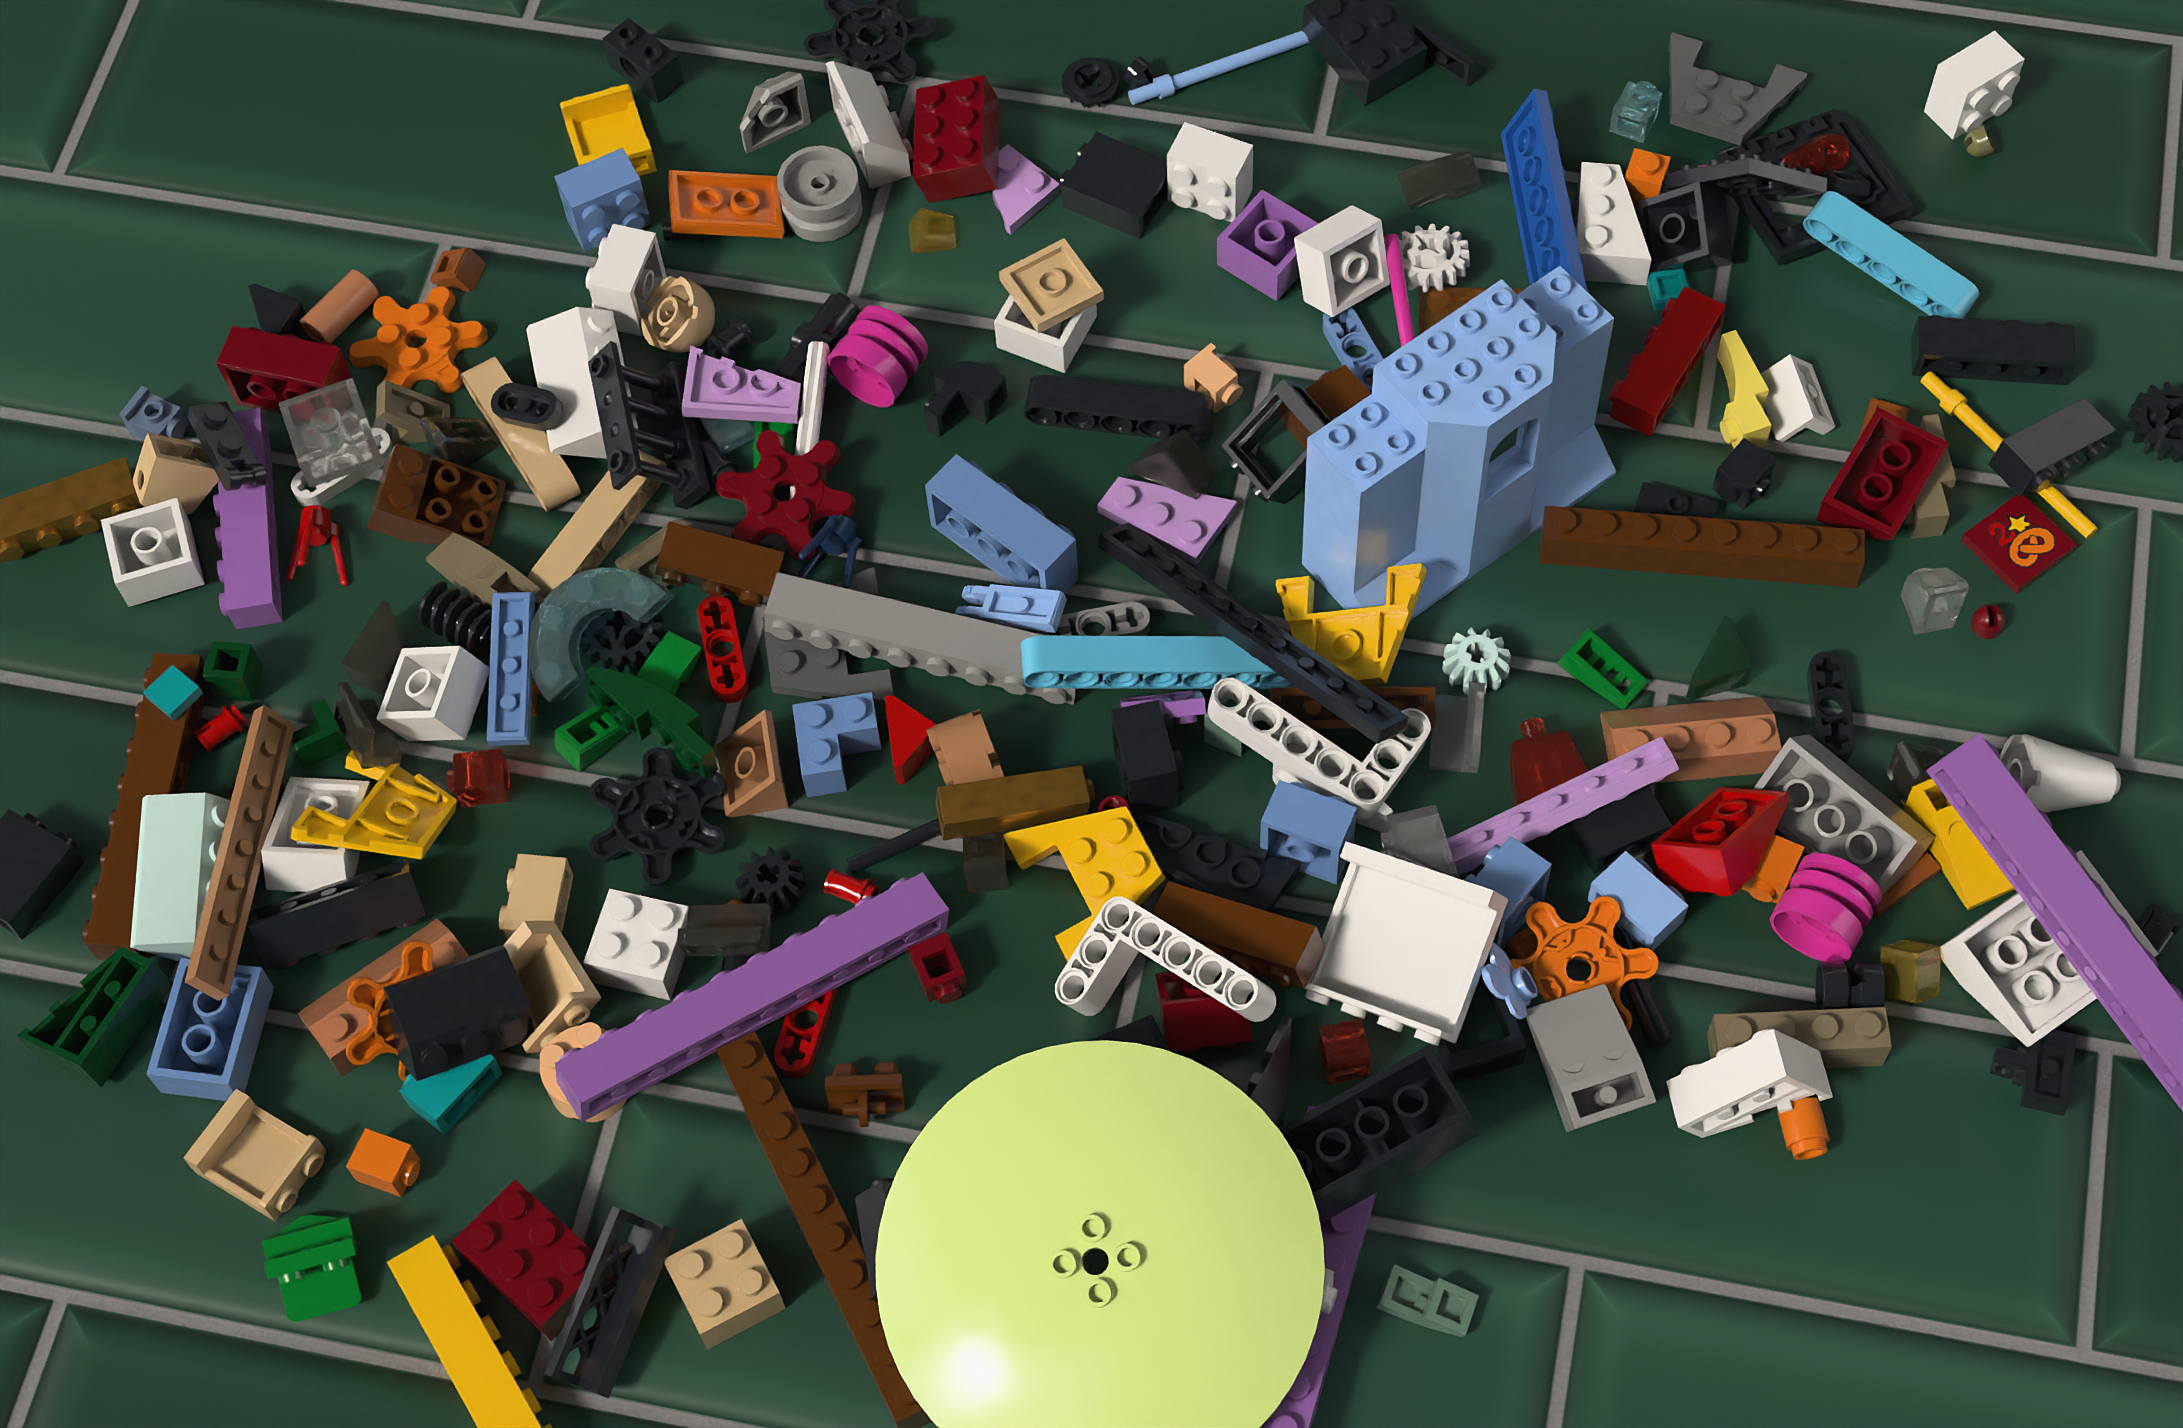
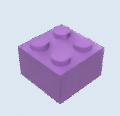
M1261 190L1217 238V265L1273 300L1278 301L1300 276L1294 237L1319 223L1266 191Z

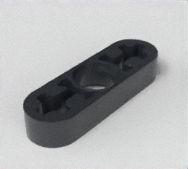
M1820 652L1811 659L1806 674L1813 734L1819 743L1845 762L1850 758L1856 742L1846 664L1839 655L1833 652ZM1822 666L1827 667L1828 671L1833 673L1830 687L1824 688L1826 681L1824 672L1820 671ZM1824 700H1833L1841 706L1842 712L1834 716L1827 715L1821 710L1820 703ZM1832 728H1837V742L1842 744L1840 750L1834 749V745L1828 743L1832 734Z

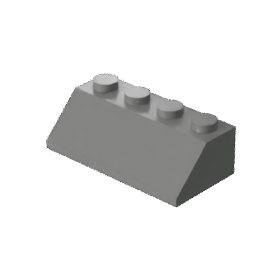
M1810 734L1790 737L1753 788V790L1788 792L1790 800L1776 829L1792 842L1804 846L1803 851L1808 855L1811 853L1829 854L1858 866L1872 877L1880 887L1882 895L1917 863L1935 839L1932 833Z

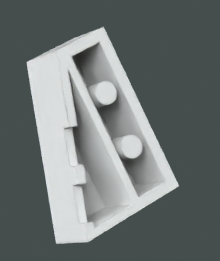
M1582 162L1577 191L1575 228L1578 233L1577 243L1580 258L1584 262L1583 273L1585 281L1646 286L1651 256L1620 165Z
M1775 1029L1759 1031L1752 1036L1751 1040L1737 1047L1722 1049L1716 1054L1715 1058L1702 1064L1688 1066L1681 1071L1680 1075L1666 1081L1678 1128L1701 1138L1754 1122L1752 1114L1777 1106L1780 1114L1793 1110L1792 1101L1814 1094L1818 1096L1819 1101L1833 1097L1820 1051Z

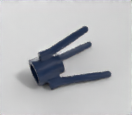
M831 515L825 526L799 553V558L804 560L818 546L816 554L808 560L797 577L806 579L825 552L838 556L848 551L842 587L849 589L856 554L862 544V540L856 537L858 527L855 522L844 515Z

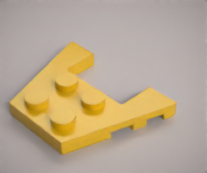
M1422 563L1387 567L1386 604L1384 606L1313 613L1315 582L1310 576L1276 580V588L1284 605L1283 612L1286 622L1289 624L1294 638L1362 685L1386 684L1426 578L1427 569Z
M362 736L347 755L345 768L378 780L376 785L349 820L308 805L292 826L291 839L300 842L422 859L455 813L457 799L421 774H417L414 777L400 767L401 760L391 753L384 756L374 749L375 742Z
M1126 806L1012 831L1003 835L1017 864L1022 870L1059 850L1092 913L1090 917L1055 936L1067 962L1108 900L1121 896L1140 906L1166 879L1135 819Z

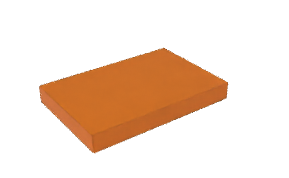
M669 170L668 190L672 233L783 238L785 229L777 176Z

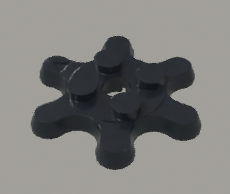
M824 0V9L835 20L834 26L826 32L808 35L804 40L803 46L807 54L814 59L834 57L840 59L842 64L867 72L883 70L889 72L899 82H908L914 77L917 67L914 59L909 57L905 50L914 43L926 42L932 39L936 31V23L929 16L907 18L900 15L897 9L902 0H873L865 5L854 4L850 0ZM868 35L879 37L873 42L872 46H870L869 42L862 41V39Z
M655 747L648 750L643 756V774L635 783L623 785L606 777L596 780L591 785L590 797L592 801L601 807L609 809L613 815V820L608 829L596 834L591 839L589 851L594 859L601 862L612 861L623 853H637L642 858L641 872L643 879L650 885L663 886L672 875L671 861L681 850L696 849L707 855H715L723 848L725 835L722 829L705 822L701 813L705 805L721 796L725 789V781L718 772H715L706 780L701 775L692 780H679L672 773L673 760L670 752L665 748ZM655 811H665L669 814V821H665L663 824L651 827L647 822L648 817Z

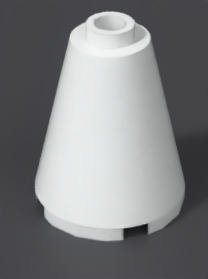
M2028 734L2012 735L2005 743L2000 754V761L2011 775L2016 776L2023 783L2028 798L2037 809L2044 813L2107 803L2120 789V774L2111 762Z

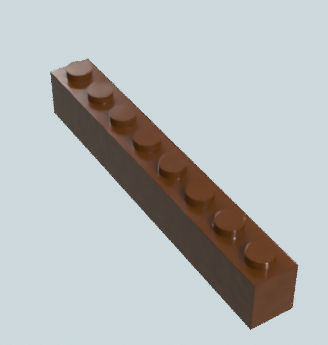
M1545 506L1541 526L1539 563L1856 588L1865 564V530Z
M154 653L151 667L145 670V690L173 665L197 684L203 694L174 721L151 703L145 695L143 696V701L137 704L135 711L137 726L134 738H130L127 744L126 772L120 775L118 781L120 797L117 809L112 810L110 815V839L108 846H104L101 852L102 872L99 883H95L92 890L93 910L90 920H87L83 927V942L97 960H106L120 947L147 957V952L130 948L142 800L146 795L182 794L185 791L197 739L194 731L199 729L209 686L203 677L205 662L201 655Z

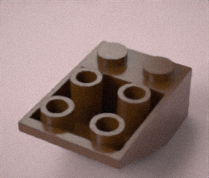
M396 443L385 462L366 528L403 541L440 545L454 532L488 549L506 481Z

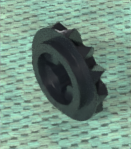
M1093 57L1079 59L1071 63L1062 75L1063 94L1068 95L1071 103L1080 102L1084 109L1088 104H1096L1100 108L1103 101H1112L1114 93L1119 90L1118 72L1112 64L1103 59ZM1097 81V87L1095 88L1090 85L1084 88V82L1092 83Z

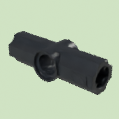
M840 292L831 294L810 323L803 322L797 327L791 339L790 350L772 374L801 383L802 393L808 345L812 341L825 342L828 344L831 353L859 315L858 306L848 296Z

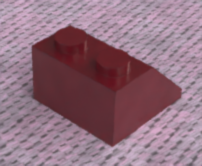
M1171 971L1155 973L1163 1034L1170 1052L1190 1054L1202 1047L1209 1046L1227 1049L1237 1047L1242 1042L1251 1041L1250 1022L1247 1018ZM1222 972L1216 976L1214 984L1220 979Z

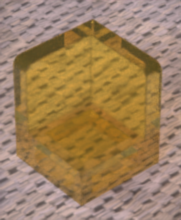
M1901 940L1881 946L1880 962L1884 972L1885 997L1919 1003L1939 995L1941 946L1910 940Z

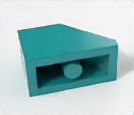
M489 1054L420 1081H416L409 1074L399 1091L410 1108L445 1135L503 1073L496 1059Z

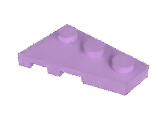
M690 346L682 401L683 416L798 424L801 383L760 369L750 371L736 366L734 360L721 357L718 360L704 355L702 349Z
M1118 477L1097 507L1099 514L1119 525L1130 523L1173 554L1196 566L1236 512L1237 501Z

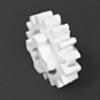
M1430 224L1428 230H1423L1418 225L1415 226V233L1413 234L1407 231L1401 232L1402 240H1399L1405 280L1408 282V290L1412 291L1417 286H1422L1423 292H1428L1430 286H1435L1436 289L1441 291L1443 290V283L1447 282L1454 286L1457 284L1456 276H1466V267H1470L1468 241L1462 240L1459 231L1450 234L1449 226L1436 230L1435 224Z

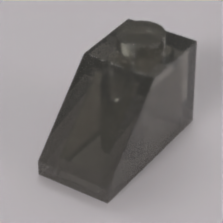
M382 600L341 662L350 682L382 696L386 694L401 650L405 648L398 621L388 602Z

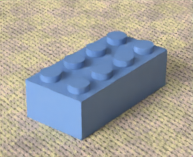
M956 454L925 485L931 526L1013 586L1058 590L1065 594L1079 579L1076 539L1073 533L1061 524L1057 526L1045 518L1044 513L1032 503L1026 504L1021 501L1005 483H996L986 476L984 470L973 461L967 462Z

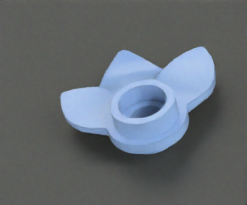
M1493 942L1488 954L1490 964L1481 968L1483 980L1491 993L1500 999H1505L1509 1011L1514 1017L1523 1019L1527 1016L1526 1007L1530 1005L1531 999L1538 995L1536 984L1525 967L1513 968L1506 953Z

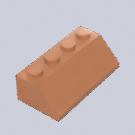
M1761 697L1605 711L1600 714L1608 762L1662 736L1679 770L1667 775L1663 780L1653 783L1765 773L1782 749L1775 714Z
M435 919L297 1013L342 1077L358 1067V1065L352 1064L348 1060L346 1044L352 1036L363 1030L369 1022V1012L362 1008L354 1007L347 998V987L352 979L361 976L371 978L375 982L389 980L391 974L401 967L402 948L411 940H421L430 945L433 949V969L470 957L452 932L438 919Z

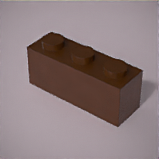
M669 521L655 575L662 576V581L670 585L684 587L685 583L700 586V591L707 595L723 597V594L726 593L739 597L738 601L742 604L761 607L762 603L767 604L776 574L780 570L784 552Z

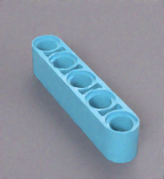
M1826 191L1803 221L1805 230L1813 238L1929 316L1939 315L1944 318L1963 319L1979 298V290L1971 281L1837 192Z

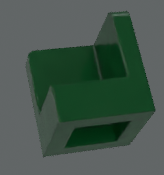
M325 699L310 705L317 721L293 732L292 743L305 769L349 748Z

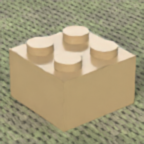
M742 1219L670 1255L664 1260V1264L707 1350L786 1309L780 1292Z

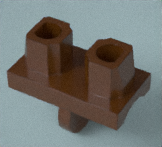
M879 1062L878 1065L874 1066V1075H858V1067L852 1063L836 1064L833 1075L825 1076V1091L827 1093L829 1114L859 1115L860 1127H869L870 1115L886 1114V1112H905L902 1074H898L897 1065L894 1062Z

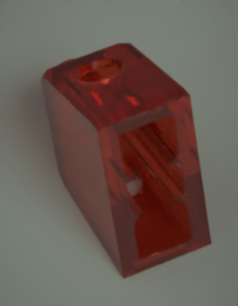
M1531 718L1520 724L1523 739L1513 741L1509 753L1513 807L1588 772L1569 733L1561 731L1547 734L1543 719Z

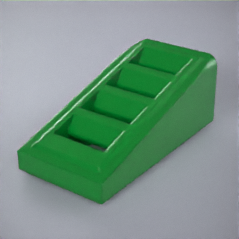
M1590 628L1582 634L1557 662L1567 673L1622 710L1649 682L1647 678ZM1584 651L1591 655L1586 661L1580 657ZM1597 660L1604 664L1598 672L1592 667ZM1612 669L1618 674L1609 682L1604 676ZM1625 678L1631 684L1621 693L1616 687Z
M595 705L555 729V749L578 772L592 764L630 732L626 733L620 729L610 714L611 712L605 706L600 709ZM602 721L608 728L604 729L599 722ZM589 731L594 737L590 738L586 732Z

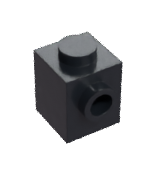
M1743 438L1717 468L1712 490L1717 492L1724 501L1734 503L1745 510L1753 499L1759 501L1768 491L1771 485L1770 479L1776 458Z

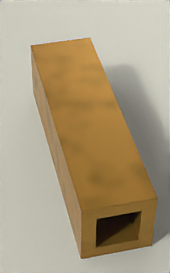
M1082 765L937 787L936 808L943 841L1034 827L1088 814L1090 803L1095 802L1093 782L1091 779H1085Z

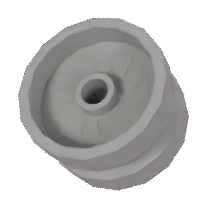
M820 145L803 148L790 155L782 163L777 175L780 201L782 202L784 221L793 233L802 239L815 242L834 241L847 235L859 223L863 212L857 167L849 155L837 148Z

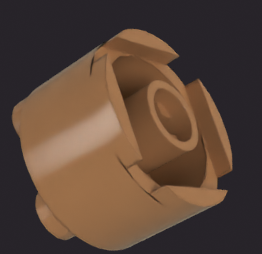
M980 709L936 724L934 727L926 730L939 761L938 765L946 786L1005 777Z

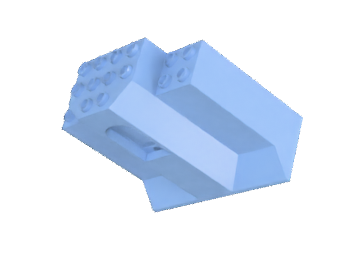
M1558 266L1519 294H1516L1501 279L1377 363L1373 370L1372 394L1307 438L1302 565L1347 610L1384 606L1386 604L1387 567L1422 563L1427 569V575L1411 615V621L1538 531L1542 526L1545 506L1571 507L1614 477L1616 470L1594 425L1614 317L1561 266ZM1518 427L1516 445L1489 463L1492 452L1497 445Z

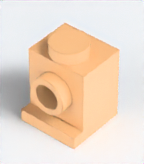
M1212 343L1184 364V387L1189 391L1200 392L1210 396L1214 401L1213 411L1215 413L1226 405L1234 404L1240 398L1243 388L1238 384L1236 369L1228 361H1221L1216 356V346Z

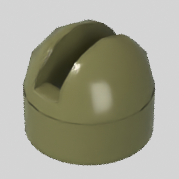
M1985 124L1967 133L1964 145L1968 146L1966 148L1968 154L1974 157H1983L1995 152L1993 141Z

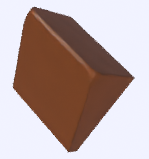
M469 247L443 251L430 281L435 285L472 292L485 268V262Z

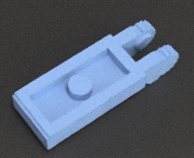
M990 584L989 587L967 585L963 589L962 598L967 603L979 604L982 607L960 606L957 607L955 614L1016 629L1056 633L1067 599L1064 593L1058 590Z

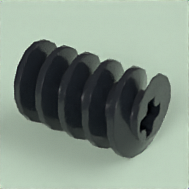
M445 581L437 582L431 586L424 594L419 606L418 620L421 625L432 629L439 636H444L446 641L456 644V646H461L477 659L490 655L492 610L485 611L483 604L479 602L473 603L472 598L468 595L460 596V590L455 587L448 589L447 582Z

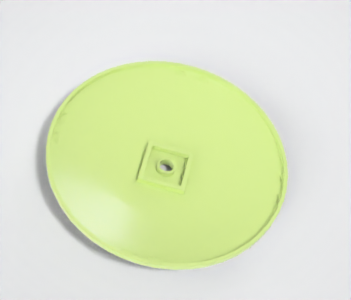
M1102 1040L1079 1041L1049 1046L1003 1063L968 1084L938 1111L910 1147L896 1173L887 1196L878 1233L876 1291L886 1340L897 1368L915 1400L939 1428H1260L1283 1401L1305 1363L1317 1330L1323 1302L1325 1261L1319 1214L1305 1173L1281 1131L1253 1100L1218 1073L1184 1056L1138 1043ZM1093 1249L1105 1251L1109 1258L1107 1269L1099 1275L1087 1273L1083 1266L1085 1255Z

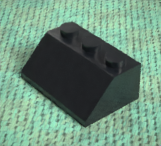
M504 945L383 987L399 1060L416 1081L522 1043L534 1032L529 1001Z

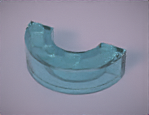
M620 568L587 570L559 584L540 605L529 633L528 657L530 668L542 695L548 702L560 703L586 679L585 670L580 663L578 647L581 635L591 620L605 612L620 610L626 612L637 621L647 623L675 595L661 583L650 577Z

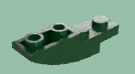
M590 667L585 671L589 685L586 691L589 698L598 708L602 709L605 706L612 713L614 721L621 730L626 733L628 731L633 732L641 741L652 734L661 746L666 747L669 745L676 752L678 760L688 771L695 769L705 780L718 770L713 748L702 739L704 733L700 716L685 702L668 691L630 674L597 667Z

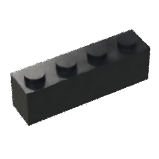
M1939 315L1918 316L1911 337L1912 376H1924L1929 371H1932L1937 377L2067 385L2076 365L2074 326L2060 325L2053 322L2040 324L2024 323L2017 320L1992 321L1980 318H1944Z
M407 858L252 910L248 916V927L265 970L273 967L285 969L297 964L300 958L314 953L320 956L327 955L336 951L341 944L353 940L358 942L371 940L378 936L382 930L394 926L397 928L412 926L420 920V917L426 916L422 894Z

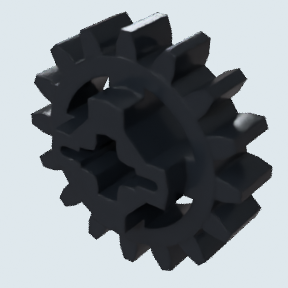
M2165 382L2161 390L2152 384L2149 386L2147 393L2140 392L2127 415L2130 418L2127 430L2136 431L2132 439L2133 443L2144 442L2146 444L2143 453L2147 454L2155 450L2158 452V460L2162 461L2167 454L2171 455L2174 463H2178L2183 454V384L2179 386L2178 390L2172 389L2169 382Z
M620 590L618 598L612 599L607 592L604 594V603L600 605L596 601H591L590 605L593 612H582L581 614L584 625L577 626V631L581 639L579 643L582 651L587 653L592 665L600 661L603 669H610L612 665H616L618 672L623 673L625 665L631 664L635 671L639 670L638 661L641 659L646 661L651 654L650 650H654L659 644V638L665 636L660 610H655L651 599L643 602L639 592H635L631 598H626L625 591Z

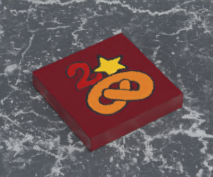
M2024 495L2012 497L1965 532L1961 539V542L2016 594L2074 552L2077 545Z

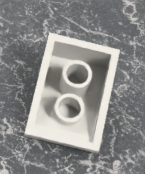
M289 778L261 850L266 890L309 892L355 876L360 850L295 841L291 839L292 826L308 805L349 820L370 793V781Z

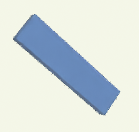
M533 592L493 593L487 742L489 746L530 745L535 596Z

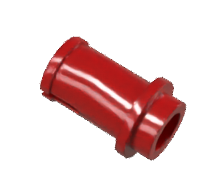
M234 704L228 708L223 706L221 708L223 710L222 713L200 729L194 731V734L208 752H211L213 748L236 731L240 733L244 731L242 727L248 722Z
M832 869L829 872L824 883L825 894L833 895L855 905L867 896L873 895L876 897L879 894V887L874 885L872 879L867 878L863 881L839 872L837 869Z

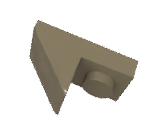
M384 380L377 386L376 419L392 425V443L407 444L441 441L450 437L449 404Z

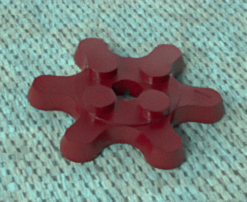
M766 430L756 440V449L760 455L758 466L748 473L723 472L716 481V489L721 497L739 500L746 507L747 513L745 518L732 532L733 539L758 545L768 535H779L787 541L791 557L795 560L806 561L816 554L817 547L804 560L799 558V553L813 539V526L821 518L836 514L850 518L856 512L857 502L851 493L833 490L826 483L828 471L840 460L841 453L836 443L822 440L808 453L795 456L786 451L781 434L776 431ZM787 484L796 489V493L791 500L779 501L775 498V492L779 488L787 486Z

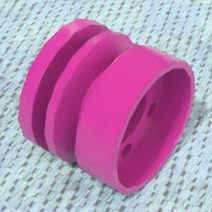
M867 306L861 310L857 320L849 327L848 335L841 338L827 358V366L839 385L854 397L876 407H889L895 403L907 386L908 378L913 376L917 372L918 366L924 362L929 349L924 337L917 328L904 317L880 306Z
M1811 853L1804 856L1796 873H1794L1789 883L1790 889L1784 891L1772 912L1770 923L1773 930L1784 942L1810 958L1819 961H1849L1863 934L1862 927L1868 926L1882 899L1880 887L1871 876L1858 866L1842 858L1823 853Z

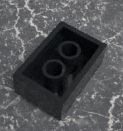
M1314 0L1304 6L1301 31L1306 34L1308 41L1365 107L1423 73L1428 47L1387 0Z

